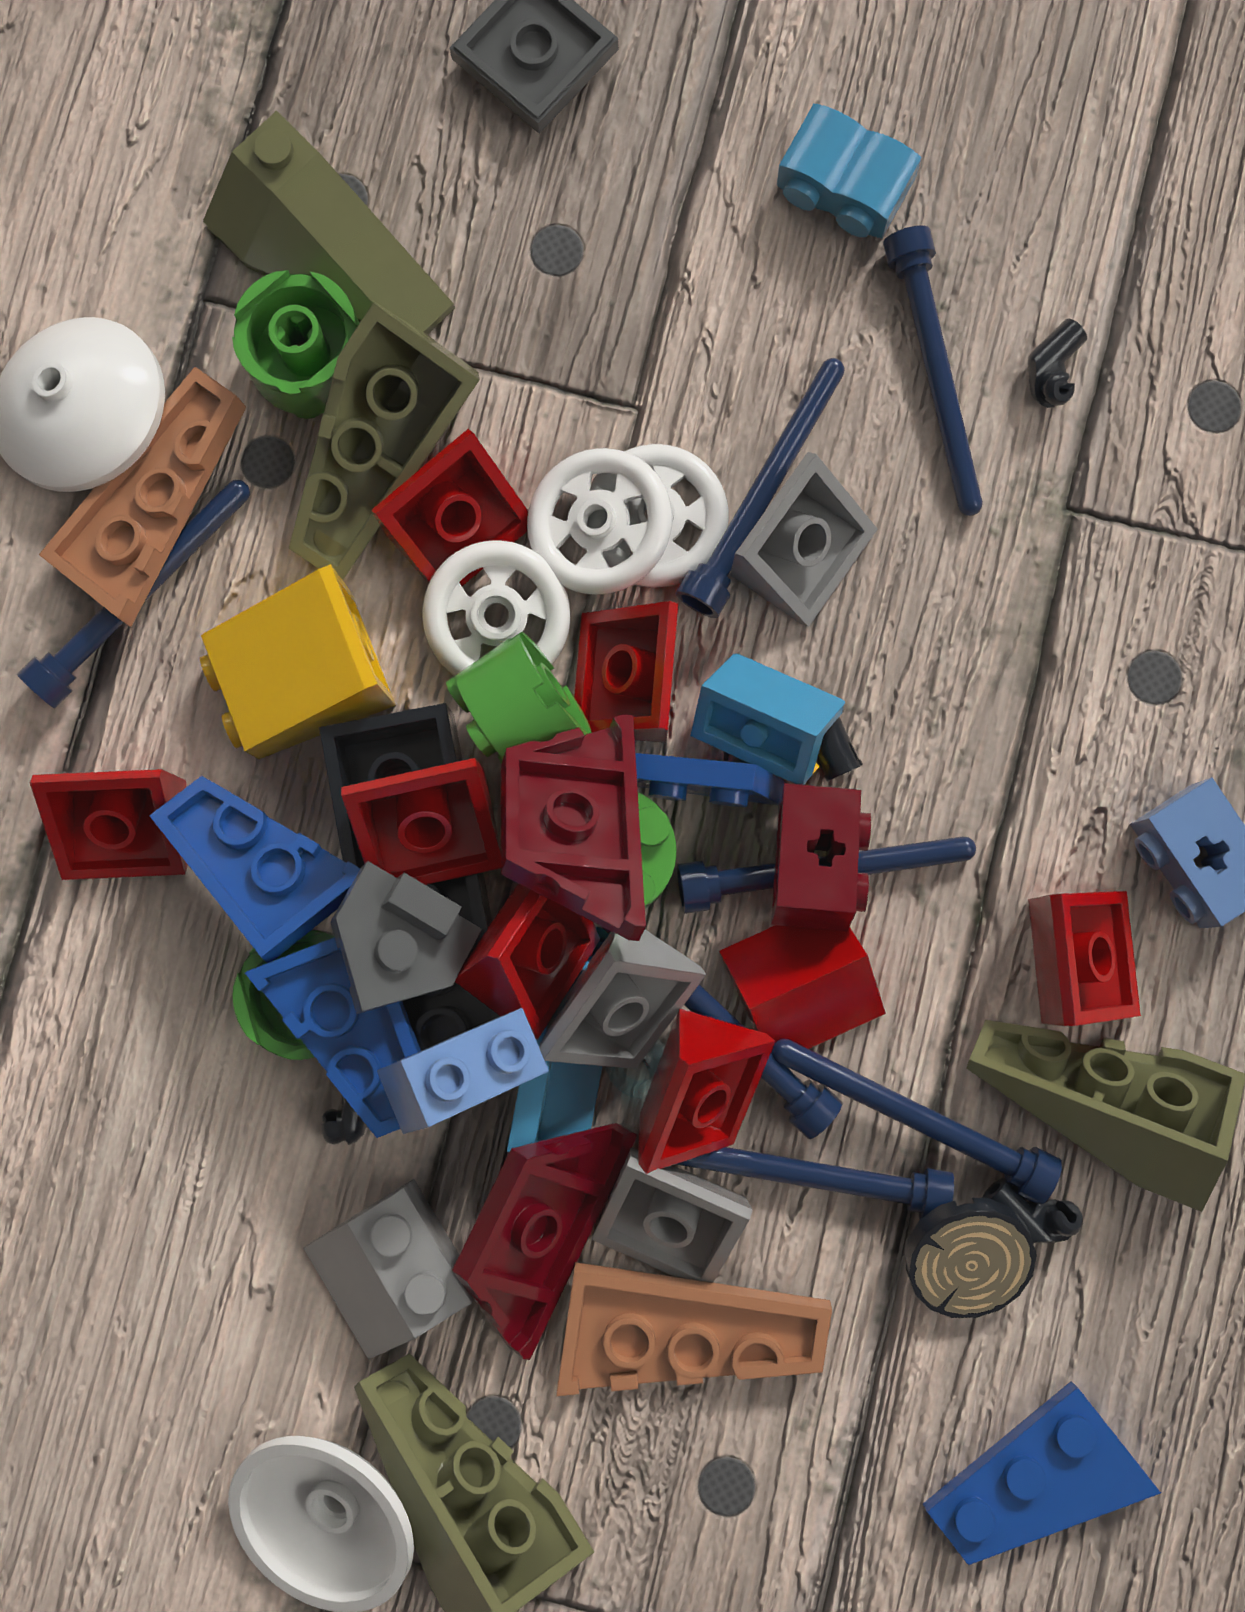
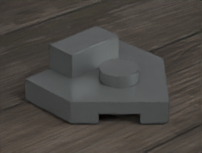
M369 861L361 867L330 922L337 948H341L351 983L349 990L356 1014L451 987L482 930L458 915L462 908L458 904L406 873L396 878Z

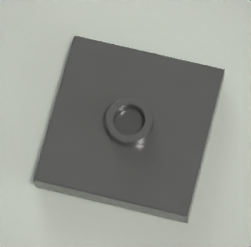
M494 0L450 47L451 58L454 62L539 134L619 50L618 37L574 0Z

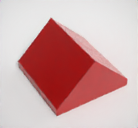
M469 429L464 431L372 509L384 534L428 584L440 565L460 549L483 541L497 540L514 543L528 531V509L475 434ZM483 567L466 575L459 582L461 586H464L478 574Z
M664 601L582 613L574 697L590 725L591 732L609 728L613 717L623 714L633 715L635 740L666 743L678 603Z
M476 758L341 787V796L364 863L369 861L396 878L406 873L424 885L501 868V848L484 769Z
M162 769L32 775L30 786L61 880L186 874L188 864L149 816L186 788L185 779Z
M518 883L463 964L455 982L499 1016L523 1008L534 1037L538 1040L599 943L600 937L594 922Z
M1127 891L1063 893L1028 899L1041 1024L1078 1026L1141 1016Z
M774 925L719 950L754 1030L768 1034L775 1040V1043L780 1039H789L810 1049L886 1014L868 955L850 927L846 932Z
M679 1008L640 1111L638 1159L640 1167L646 1174L658 1168L663 1169L734 1144L775 1044L773 1038L763 1032Z

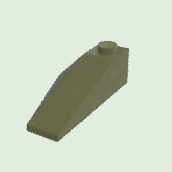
M277 110L231 152L203 223L247 268L263 276L265 273L270 274L289 270L290 274L310 275L309 271L322 274L335 282L344 291L351 302L359 323L373 302L428 335L455 309L454 303L325 158Z

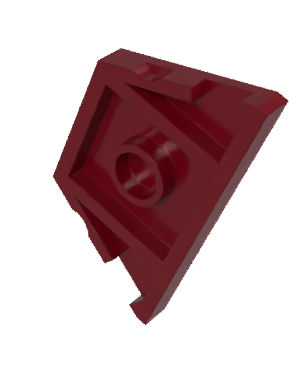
M623 714L613 717L609 728L586 735L578 727L557 733L554 738L548 741L539 742L533 740L506 748L501 764V875L627 940L640 941L646 927L633 715Z
M612 1123L511 1148L452 1269L453 1273L506 1345L523 1359H531L575 1267V1263L578 1261L624 1165L630 1148H632L638 1134L621 1124Z

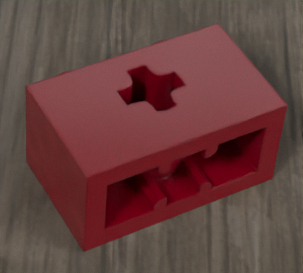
M784 783L778 805L771 925L847 932L856 911H866L869 875L868 873H858L859 850L868 851L871 813L861 812V790ZM815 850L826 851V860L831 863L830 867L819 866V858L814 853Z

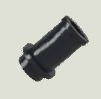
M840 717L824 734L817 757L825 774L824 778L826 781L863 765L855 752Z

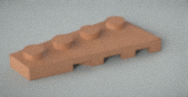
M194 367L164 403L160 425L150 445L141 457L113 480L94 487L39 555L118 619L131 627L246 409L244 403L233 392L197 367Z
M576 1262L556 1396L578 1395L580 1389L611 1386V1391L638 1389L639 1384L675 1380L677 1381V1386L703 1383V1378L736 1375L739 1380L822 1373L832 1315L831 1302L826 1299Z

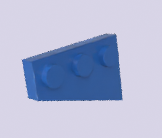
M635 753L637 787L649 788L648 796L660 799L686 801L687 794L710 796L709 802L718 805L747 807L748 802L778 806L784 783H787L757 764Z
M202 775L149 815L266 963L275 960L335 912L361 869L349 861L346 863L327 852L318 843L301 833L297 834L274 821L260 809Z
M335 937L244 972L258 991H262L282 1015V1021L294 1036L302 1040L326 1070V1076L374 1136L379 1138L401 1129L377 1070L421 1051L403 1002L400 1001L356 1014L349 990L351 983L341 948H337Z
M1070 1381L927 1499L923 1506L965 1562L971 1565L1161 1494V1492L1080 1389Z

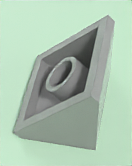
M807 452L736 551L730 576L800 624L809 627L878 529L818 455Z
M644 930L640 941L627 940L611 931L552 1016L539 1046L544 1060L636 1069L677 1015L679 1008L683 1007L707 974L700 965L647 930Z
M632 1147L616 1179L591 1240L675 1277L713 1283L748 1224L753 1209L746 1197L674 1165L663 1169L658 1168L646 1174L639 1165L638 1150Z

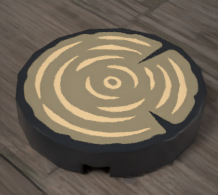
M972 1198L974 1203H965L957 1206L954 1200L939 1205L918 1221L906 1240L904 1253L907 1260L906 1271L915 1295L930 1310L950 1318H978L1001 1310L1021 1295L1033 1277L1037 1254L1025 1222L1010 1206L990 1198Z

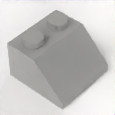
M412 1179L304 1247L306 1254L368 1359L419 1337L473 1301V1298L452 1271L459 1253L415 1179Z

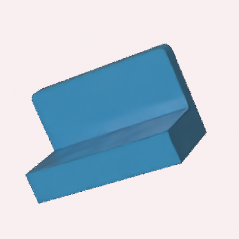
M733 654L701 685L690 736L750 764H757L770 773L794 784L804 785L813 774L823 736L842 714L845 701L745 656Z
M549 1023L545 1027L539 1039H536L538 1046H540V1043L543 1039V1036L547 1030ZM545 1061L549 1072L519 1085L507 1152H510L511 1148L591 1129L603 1066Z

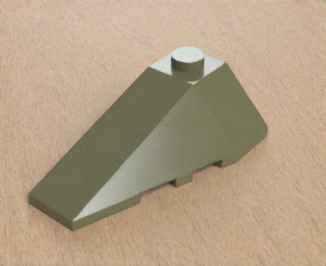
M373 302L337 358L326 407L322 416L318 438L289 545L290 550L319 569L331 564L342 580L346 577L380 527L372 509L419 470L480 380L479 372L427 334Z
M985 1020L966 1067L973 1074L1136 1186L1201 1212L1228 1162L1245 1084V1073L1184 1050L1161 1047L1157 1056L1126 1051L1124 1041L1103 1038L1100 1047L1073 1043L1060 1031Z
M410 1353L359 1381L354 1386L391 1486L407 1513L412 1528L414 1547L425 1576L444 1612H516L594 1553L560 1494L543 1478L538 1482L534 1481L510 1458L514 1451L499 1437L492 1441L466 1417V1406Z

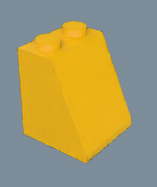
M331 564L317 569L201 635L208 653L200 657L202 670L214 692L222 690L229 709L228 712L221 715L226 733L236 749L243 746L245 752L257 759H262L320 736L319 727L363 719L396 706L354 596Z

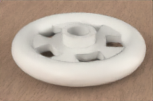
M648 444L628 449L624 452L643 460L660 477L668 492L672 508V528L667 547L656 566L634 585L658 588L680 584L689 570L695 571L700 563L707 564L728 527L729 509L724 489L711 468L700 458L684 449L663 444ZM598 473L591 483L590 491L602 489L614 492L617 475ZM684 478L696 488L700 495V498L689 506H685L680 495L671 489ZM643 497L625 503L630 515V526L648 521L644 515L647 508ZM604 510L593 512L588 519V527L591 529L602 527L607 520V512ZM686 522L691 523L702 531L699 539L689 551L673 542L683 531ZM623 540L617 547L603 552V557L611 568L628 559L631 549L626 540Z
M596 448L578 452L554 466L536 488L529 506L527 518L528 538L531 549L547 562L565 588L593 595L621 591L643 579L661 559L667 547L672 528L670 498L666 487L657 473L638 457L624 451L608 448ZM608 473L617 475L615 491L610 492L602 489L590 491L592 474ZM563 492L577 497L569 511L567 521L553 516L554 508ZM643 497L647 508L648 521L630 526V515L625 503ZM597 510L606 511L607 520L602 527L598 529L588 527V519L593 512ZM570 536L582 548L587 550V553L576 565L566 559L559 551V548ZM623 540H626L633 554L624 562L610 568L603 557V552L617 547Z
M492 540L474 543L448 557L431 578L426 589L422 607L423 628L429 647L438 661L454 676L480 658L481 645L483 643L498 646L508 638L512 639L520 632H523L528 614L546 620L542 636L536 645L551 664L554 663L561 653L570 627V603L567 591L557 579L548 563L535 551L508 541ZM483 567L491 580V584L480 588L469 597L459 582L472 571ZM515 570L525 574L537 586L536 590L527 600H523L517 591L505 584ZM499 603L507 608L509 618L505 625L492 627L486 622L485 611L491 604ZM464 609L466 611V623L472 634L469 637L454 640L449 630L447 613Z

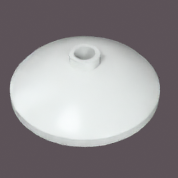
M83 317L62 321L31 337L11 357L0 375V454L16 473L39 487L59 492L91 489L105 484L125 472L141 457L150 445L163 415L165 385L162 370L155 355L133 331L117 322L102 318Z
M286 1436L269 1440L256 1447L236 1470L230 1484L228 1497L229 1514L234 1532L253 1564L281 1590L306 1604L334 1612H362L382 1605L400 1588L411 1568L413 1560L414 1541L412 1528L407 1513L395 1490L386 1478L367 1460L350 1449L327 1440L304 1436Z

